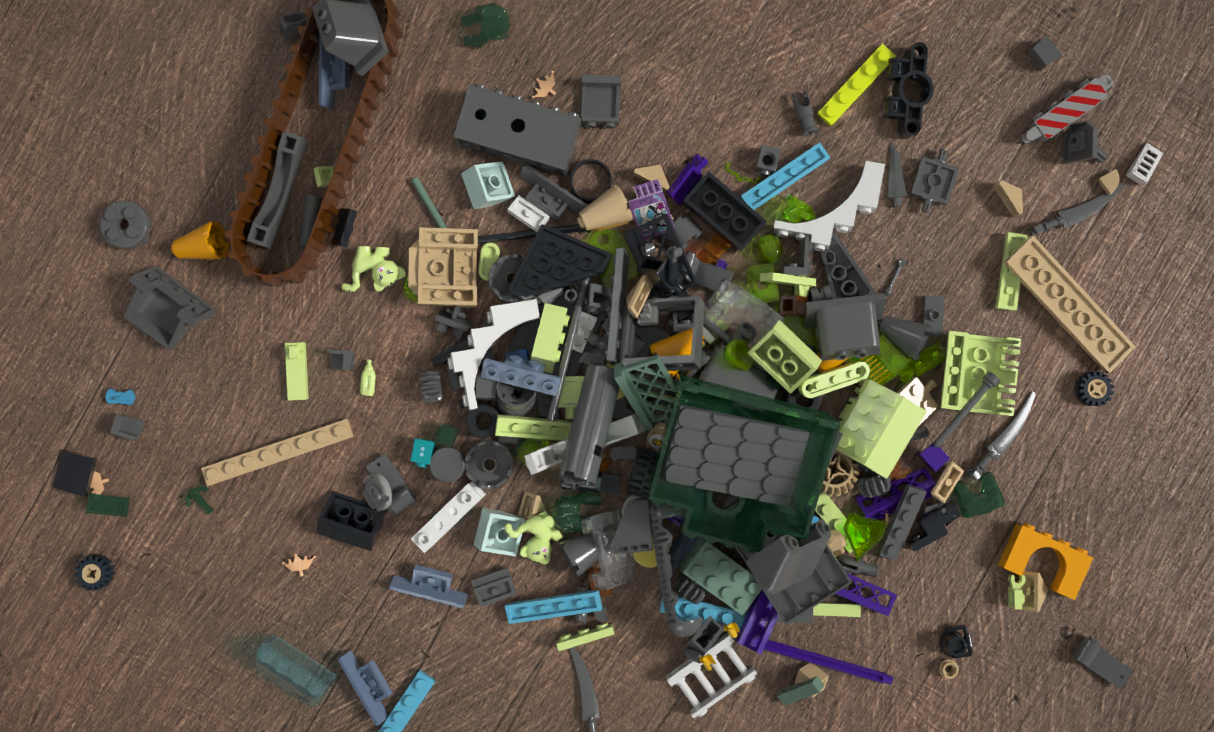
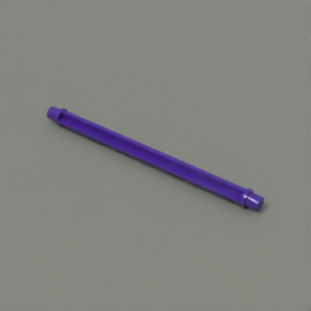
M767 640L764 650L881 684L891 685L893 681V676L886 675L885 672L775 641Z

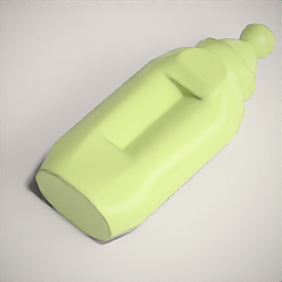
M370 359L367 360V364L361 373L360 393L367 396H373L375 392L376 374Z

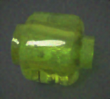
M769 234L759 238L756 250L760 259L768 261L769 264L780 260L779 256L783 254L784 250L779 237Z

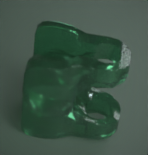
M991 472L981 475L982 490L979 494L970 492L963 481H958L953 490L963 517L980 516L1005 505L1004 497Z

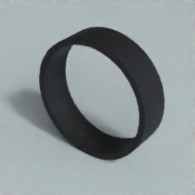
M586 159L574 167L570 176V183L573 193L580 200L592 203L597 198L589 199L582 197L574 189L573 176L577 169L589 163L602 166L610 177L608 189L612 187V174L603 162L596 159Z

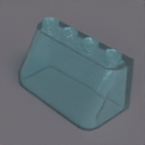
M275 634L262 643L256 654L255 669L260 675L310 707H315L322 702L338 677Z

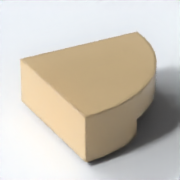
M1116 169L1098 179V182L1108 196L1115 191L1119 184V174Z

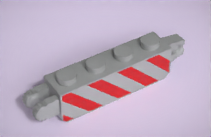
M1108 74L1098 79L1094 78L1091 81L1086 79L1078 85L1079 90L1076 92L1073 90L1062 96L1064 99L1062 102L1058 103L1055 101L1048 106L1047 109L1049 111L1044 115L1040 112L1032 118L1033 122L1028 125L1029 130L1022 134L1021 141L1024 144H1029L1035 139L1045 142L1105 100L1108 94L1107 90L1114 84V81Z

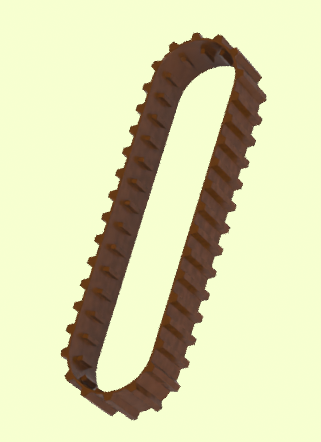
M375 0L384 4L382 7L388 15L383 36L389 53L371 68L369 76H367L365 87L360 95L357 109L354 112V117L347 131L343 147L340 150L336 166H334L331 180L327 186L317 218L314 221L309 240H307L306 248L299 261L293 267L287 268L285 272L279 274L269 271L268 275H264L261 273L262 269L253 265L250 260L251 256L247 251V239L275 163L283 131L287 130L319 43V29L313 9H305L304 13L308 17L306 26H299L297 30L301 35L299 45H292L290 49L295 54L292 63H285L284 69L288 72L286 80L278 82L277 87L281 90L279 99L271 101L270 105L275 110L272 118H265L264 124L268 129L265 137H258L257 142L261 145L258 155H251L250 161L254 163L253 170L250 174H244L243 179L247 182V186L244 192L237 193L236 197L241 202L238 210L230 212L229 216L234 221L231 230L225 231V237L230 239L232 248L228 256L231 260L237 261L243 266L242 274L282 287L284 281H293L298 284L303 282L304 274L310 269L317 270L319 268L316 260L320 252L327 251L328 247L323 243L326 235L333 234L334 232L330 224L333 217L339 216L340 211L336 208L339 199H346L347 193L343 191L346 181H352L354 177L350 173L353 163H359L360 158L356 155L358 147L366 145L367 142L363 137L365 128H372L373 122L369 119L372 110L379 109L380 105L376 101L377 95L386 90L382 83L384 76L391 75L393 71L389 62L391 57H398L399 54L395 46L397 39L403 38L404 32L397 22L400 13L393 0Z

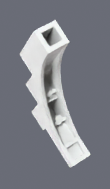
M865 161L857 187L849 198L834 211L818 219L793 224L775 220L773 233H776L779 237L793 236L797 240L809 237L813 250L820 252L828 250L833 229L840 233L852 231L856 210L866 215L875 213L885 164Z
M536 299L491 306L489 312H487L488 324L492 323V326L471 329L470 335H467L469 347L472 346L473 349L452 352L450 354L451 358H447L449 370L453 369L454 374H462V376H459L460 387H464L465 395H462L464 407L468 406V410L477 409L474 391L475 378L486 351L494 341L508 330L527 322L537 321L540 318Z
M637 414L611 422L605 446L646 431ZM568 439L525 455L526 466L530 470L531 475L561 463Z

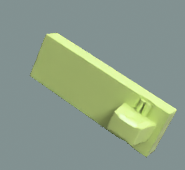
M760 273L761 282L794 286L795 295L808 297L809 288L816 286L815 278L780 273Z
M306 342L285 343L288 401L308 400Z

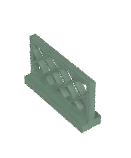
M659 355L623 366L622 362L614 365V379L646 430L652 429L653 423L674 417L676 409L671 408L673 403L687 405ZM653 363H657L658 365L657 370L650 369L647 367L648 365ZM633 370L641 371L639 376L631 375L629 372ZM644 373L654 375L651 380L642 378ZM657 377L666 378L665 383L656 382L655 380ZM639 382L647 384V389L638 388ZM652 386L661 388L659 393L650 390ZM665 390L674 392L672 397L663 395ZM646 397H654L656 400L654 403L646 401ZM660 399L669 402L667 406L658 403ZM655 409L664 411L656 416L653 413Z

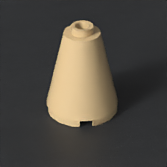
M615 185L580 211L577 221L581 229L592 230L633 220L631 210L627 208L626 203L628 202L619 186Z

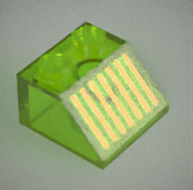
M881 334L879 335V354L868 355L864 358L855 357L851 363L855 361L865 362L870 369L867 379L883 386L910 361Z

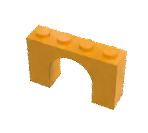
M1024 523L1023 526L1016 524L998 566L1022 576L1030 556L1040 548L1050 547L1059 559V569L1050 590L1075 600L1093 557L1088 556V551L1076 547V549L1069 547L1071 543L1062 539L1058 541L1053 540V535L1041 531V533L1034 531V526Z

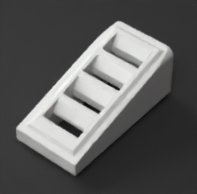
M1146 143L1125 175L1139 185L1146 184L1163 153ZM1147 151H1150L1156 156L1153 158L1152 156L1147 154ZM1146 157L1147 159H1149V160L1152 161V162L1149 163V162H1147L1146 160H1144L1143 158ZM1143 163V164L1146 165L1148 168L1146 169V168H1144L1143 166H1141L1140 164ZM1137 169H1140L1141 171H1143L1144 174H1141L1140 172H1138Z

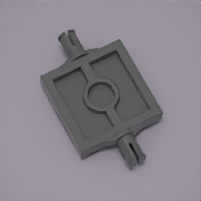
M940 149L938 159L921 157L910 194L924 200L921 210L924 213H929L932 203L948 205L959 168L945 162L948 150Z

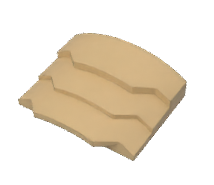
M419 227V239L409 248L408 287L418 295V304L457 307L477 306L476 264L478 229Z

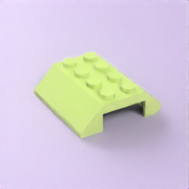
M948 331L941 408L960 411L983 384V377L989 371L995 374L1000 379V382L996 387L988 389L970 412L1014 416V408L1002 407V404L1015 405V401L1012 399H1001V392L1016 393V388H1007L1004 385L1017 386L1018 369L1006 368V366H1019V362L1004 360L1005 354H1020V350L1008 349V347H1020L1021 339L1011 337L998 338Z
M865 379L858 383L861 388L856 387L854 390L859 395L858 398L850 397L848 402L851 405L846 404L838 417L842 421L837 420L835 422L839 427L838 432L843 433L836 450L888 479L927 411L904 396L872 380Z

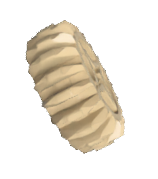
M836 450L833 456L834 460L830 462L825 473V480H822L819 486L822 489L821 494L824 495L828 491L829 497H832L834 492L837 497L841 495V492L846 494L848 489L854 487L852 483H856L858 480L854 476L859 475V471L854 470L858 467V464H852L854 461L852 458ZM840 461L845 465L846 470L840 467ZM835 464V466H834V472H835V473L832 474V476L830 477V474H831V473H830V472H831V469H830V468L833 467V465ZM833 479L846 480L841 484H830Z

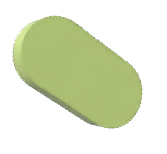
M486 243L481 248L478 272L485 281H488V273L492 264L500 258V249L494 243Z

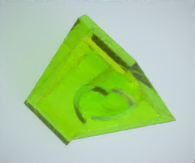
M849 513L843 528L857 561L882 539L887 522Z

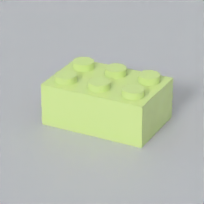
M780 320L748 352L790 394L817 370L822 361Z

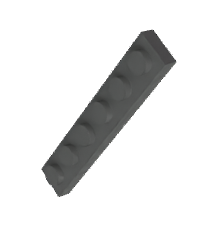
M617 248L616 255L613 257L615 272L612 274L613 291L610 293L612 306L608 313L610 328L607 329L608 348L605 349V358L612 366L618 364L620 360L629 266V253L625 248Z

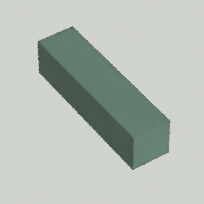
M815 676L782 689L777 697L785 706L820 693L824 685L819 677Z

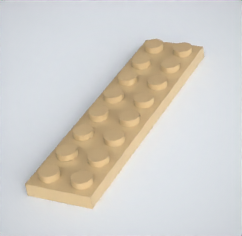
M1030 236L1003 262L1105 373H1111L1136 347L1034 236Z

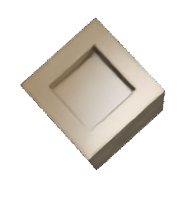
M808 663L799 669L795 684L818 676L824 685L820 691L822 692L825 689L829 676L815 664Z

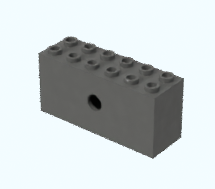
M479 84L468 86L453 136L458 145L567 177L582 128V121L578 114L574 112L566 114L553 106L546 108L537 101H530L529 103L516 95L509 97L500 90L494 89L492 92ZM482 109L486 112L485 119L481 118L477 110ZM517 127L525 128L520 133L514 132Z

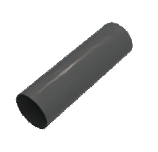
M305 196L299 246L306 247L307 240H309L314 221L320 209L321 197Z

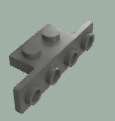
M527 164L523 166L520 177L534 186L527 194L525 200L555 220L559 219L566 208L579 216L578 213L588 206L582 200L570 194L566 189L561 188L551 179L537 172L536 169Z

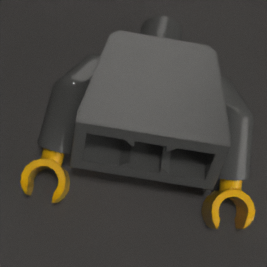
M709 616L702 623L700 629L688 637L681 646V650L686 658L697 663H703L706 670L711 671L710 664L717 663L712 655L705 654L721 633L728 631L729 636L735 638L737 637L736 632H740L735 622L726 625V623L716 622Z

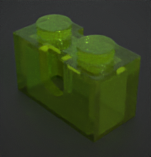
M774 263L750 266L748 268L749 271L746 272L747 282L752 284V290L749 291L751 302H754L756 306L780 301L776 283L766 282V289L763 290L757 286V282L760 280V273H775Z

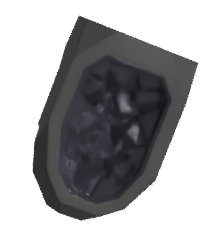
M295 12L278 18L279 30L284 40L301 36L297 30L299 26H306L308 17L305 13Z

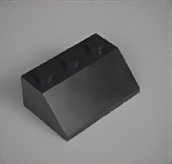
M332 491L318 518L317 534L372 551L379 536L387 509L379 512L377 509H372L365 501Z

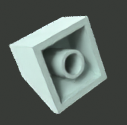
M503 161L474 165L461 173L473 209L490 207L515 197Z
M483 508L474 545L480 551L516 556L522 534L518 538H509L505 533L504 525L510 523L513 531H515L521 524L525 523L526 519L501 510Z

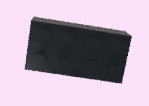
M709 171L682 202L688 210L738 253L747 246L767 222Z

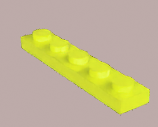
M882 44L824 105L817 115L831 127L889 65L888 59L896 58V55Z

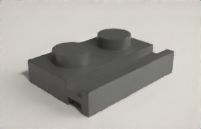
M508 567L471 580L480 607L517 594Z

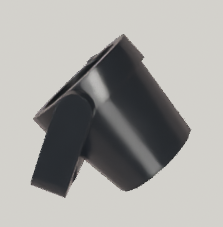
M967 626L945 627V631L938 640L940 649L944 653L951 655L953 659L972 656V646L974 644ZM961 629H962L964 635L962 636L958 631H955V630H961Z

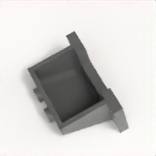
M319 0L312 7L324 49L353 65L357 74L363 76L389 53L372 0H357L355 3L339 0Z
M155 265L132 275L129 282L135 285L137 289L123 317L152 337L156 342L168 350H172L177 347L191 327L213 317L217 310Z
M885 293L806 302L804 327L815 328L820 359L822 361L833 359L845 360L851 357L864 358L868 355L880 353L877 320H881L886 303Z

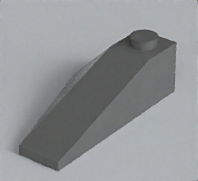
M835 232L832 233L829 249L821 252L832 299L876 294Z

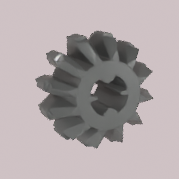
M433 370L422 373L420 377L424 401L426 403L441 401L443 399L440 373Z
M868 472L858 477L857 487L863 497H878L890 490L891 481L890 477L886 479L875 472Z
M684 573L678 576L673 584L675 590L692 604H698L707 593L705 588Z

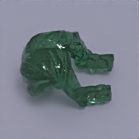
M497 3L477 5L472 14L461 17L462 26L469 27L481 22L480 35L464 36L465 46H477V48L482 49L489 40L500 41L509 36V15Z
M583 492L574 496L562 495L558 497L552 506V518L555 526L563 533H570L573 531L585 532L590 527L602 524L601 515L584 517L582 521L579 515L581 504L601 505V495Z

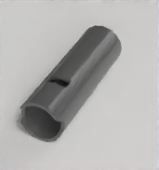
M597 364L587 366L559 472V477L577 484L585 480L590 482L591 486H595L620 388L614 379L613 368Z

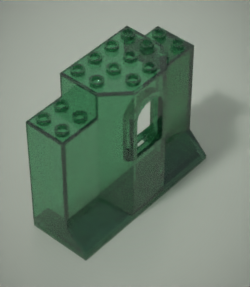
M677 373L669 412L647 489L648 499L657 505L666 503L671 505L673 509L683 510L680 527L684 536L694 539L696 536L701 537L708 543L715 544V542H720L725 547L734 549L736 546L743 548V551L754 554L762 550L767 530L773 535L780 536L782 533L794 537L797 541H800V539L807 540L840 422L830 413ZM678 404L793 427L809 432L793 495L791 496L790 506L740 497L737 506L733 509H721L712 502L714 491L662 480L660 477Z

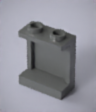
M582 74V125H585L587 128L604 125V128L608 129L619 126L621 76Z

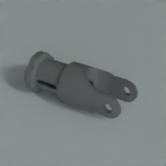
M806 91L803 92L805 106H801L798 103L797 97L793 93L791 98L797 120L801 123L802 136L818 132L819 129L814 123V112L808 93Z

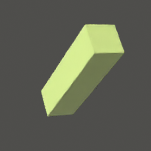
M821 602L813 607V615L861 617V605L850 602Z

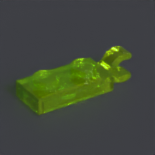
M936 342L920 352V357L917 361L911 358L905 361L907 366L897 371L900 375L899 379L903 383H907L913 374L919 377L944 362L946 359V349L939 342Z

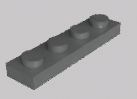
M909 484L906 485L877 553L879 556L897 560L927 493L924 489Z

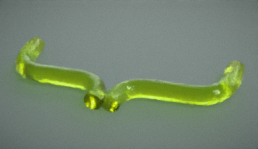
M727 163L726 170L729 173L736 175L737 180L740 182H742L743 180H747L752 183H757L761 178V176L758 175V178L756 180H752L748 177H742L740 179V175L738 173L729 169L731 163Z

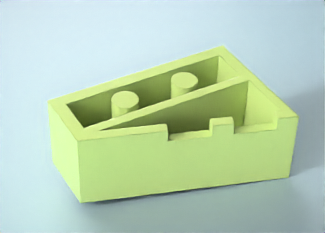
M545 303L531 360L544 364V372L553 374L555 363L559 362L561 355L559 346L560 344L563 345L566 333H563L564 326L568 327L570 316L567 315L568 308Z

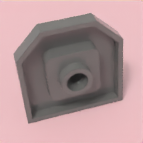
M1090 121L1071 124L1063 135V164L1090 159L1103 163L1107 160L1108 155L1098 147V129Z

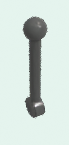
M904 259L898 261V268L888 288L884 290L887 296L891 294L892 286L901 268L906 265Z

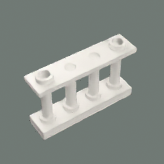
M473 482L468 483L411 540L425 553L471 510L486 493Z
M728 632L718 638L705 654L712 655L717 664L712 663L711 665L725 684L717 692L700 670L703 663L687 660L666 675V680L670 686L674 684L676 686L679 685L694 708L690 710L693 719L706 714L709 707L743 683L751 682L755 678L754 675L757 674L753 666L747 669L733 650L732 643L734 639L729 636ZM721 651L728 654L741 673L733 680L730 679L716 659V654ZM690 673L697 677L710 696L701 703L684 681L685 676Z

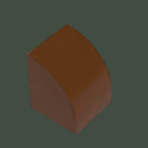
M798 295L780 296L779 315L804 317L806 302H809V297Z

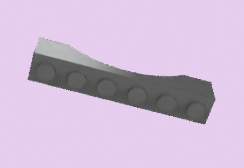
M283 131L277 149L276 165L270 189L259 214L252 224L247 239L248 242L272 250L307 145V141L303 137Z

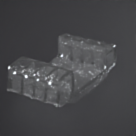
M726 280L705 304L704 317L715 325L721 320L735 330H738V326L743 321L751 324L757 331L755 337L749 340L748 346L751 348L779 320L782 323L784 322V318L769 305L740 286H735Z
M620 508L582 520L583 534L593 533L601 571L592 574L595 587L602 590H609L635 580L633 553L614 555L612 541L622 518Z

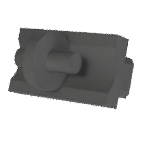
M457 306L455 309L448 307L447 312L441 310L435 317L437 321L436 330L446 333L448 327L452 326L455 328L453 336L459 339H463L472 327L473 322L466 320V314L460 312L461 307Z

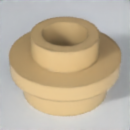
M945 659L940 663L939 673L946 679H952L957 676L959 667L955 661ZM951 666V670L946 672L945 668Z

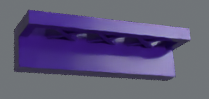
M924 467L890 482L891 487L888 492L892 494L889 498H882L880 495L872 498L863 497V495L856 497L855 500L863 513L866 524L869 525L885 518V513H888L887 516L894 514L903 494L902 490H898V486L901 484H909L924 489L927 492L924 500L933 497L930 492L936 483L927 469ZM924 475L927 479L923 483L915 482L916 478ZM867 499L874 500L873 505L866 508L862 501Z
M848 574L849 578L853 580L855 587L849 590L843 588L835 594L889 616L897 594ZM868 586L873 595L863 597L859 589ZM883 594L891 596L887 607L879 603L878 596Z
M763 590L760 591L752 602L740 632L734 641L759 654H762L779 616L775 608L772 609L773 605Z

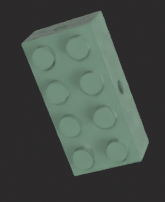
M701 535L677 566L685 575L742 616L762 590L752 572Z

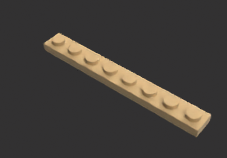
M345 419L201 469L206 485L210 486L352 438L354 434L349 419Z

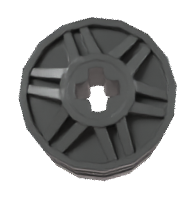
M497 381L496 402L500 411L507 416L524 417L530 414L535 407L537 391Z

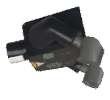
M653 243L643 245L641 252L645 259H643V262L636 271L641 276L647 275L656 290L678 296L683 290L680 286L683 276L678 271L676 258L683 254L682 248H676V246L667 250L668 259L650 256V254L655 253Z

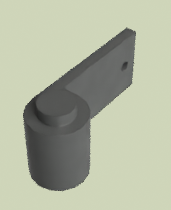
M686 251V258L698 285L725 294L734 272L701 262L696 259V254ZM681 257L678 260V268H680L682 264ZM682 273L683 280L691 282L689 276Z
M386 453L366 465L371 474L380 473L388 481L392 492V502L388 510L392 514L395 512L398 515L417 502L415 495Z
M1091 636L1088 639L1083 637L1071 656L1121 690L1134 670L1102 650L1098 646L1100 642Z

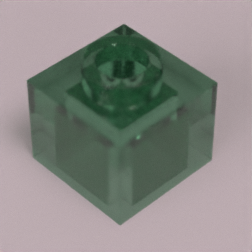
M444 423L436 431L435 436L438 437L436 442L453 447L460 429Z

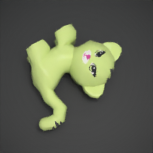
M357 246L356 255L352 262L353 284L343 283L341 288L346 292H355L360 287L359 274L373 269L374 289L379 292L385 287L396 283L398 279L406 277V272L402 267L397 266L394 261L384 259V257H388L390 254V248L376 247L375 252H372V247Z
M546 511L529 517L515 531H513L510 523L504 525L505 533L509 538H518L526 530L533 533L535 536L526 545L521 547L519 554L522 557H528L530 560L544 565L549 563L553 549L549 540L552 538L554 541H559L563 538L560 531L555 529L553 518L548 516Z

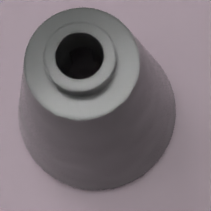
M887 315L877 323L878 333L915 361L919 359V352L924 350L932 334L931 330L934 328V326Z
M602 528L562 541L558 546L559 549L563 548L565 551L562 554L573 573L576 572V576L579 577L612 546L613 536L609 530L605 531Z

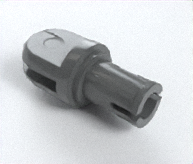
M840 555L838 557L844 570L851 572L852 575L857 576L862 573L872 577L877 576V573H874V571H879L878 565L863 562L862 558L858 556Z

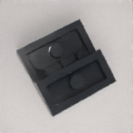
M64 449L61 450L53 487L76 495L88 496L97 458Z

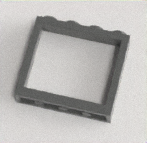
M690 294L687 297L669 296V298L652 297L647 299L645 304L649 303L650 306H657L659 312L694 310L691 355L660 356L668 371L700 369L705 303L700 296H692ZM626 301L619 363L622 362L623 366L649 358H633L636 318L633 317L627 308ZM653 363L648 365L647 368H658L657 363ZM633 370V371H630L629 373H635V372H641V371Z

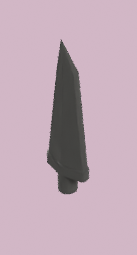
M891 143L887 198H893L894 207L897 208L902 207L901 198L907 197L899 152Z

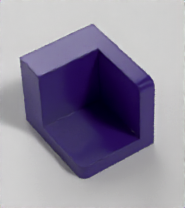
M933 442L923 451L916 453L931 471L935 472L950 459L940 447H934Z

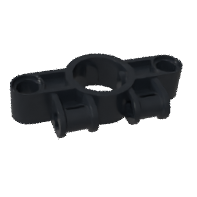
M916 42L908 47L904 53V58L888 59L890 67L887 80L895 81L892 87V96L885 97L886 112L883 114V117L898 120V134L903 139H909L919 134L922 124L923 106L931 100L934 93L933 82L926 74L928 48L923 42ZM914 49L918 51L919 56L914 54ZM910 78L911 81H917L921 85L922 99L919 103L917 101H908L905 98L903 83L906 79ZM907 125L912 128L911 133L908 132Z

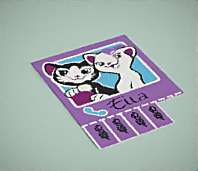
M659 179L635 186L634 190L637 198L629 200L628 204L636 227L668 213L676 231ZM665 220L658 222L656 230L665 233L667 228ZM643 229L639 231L642 239L645 240L650 237V230Z

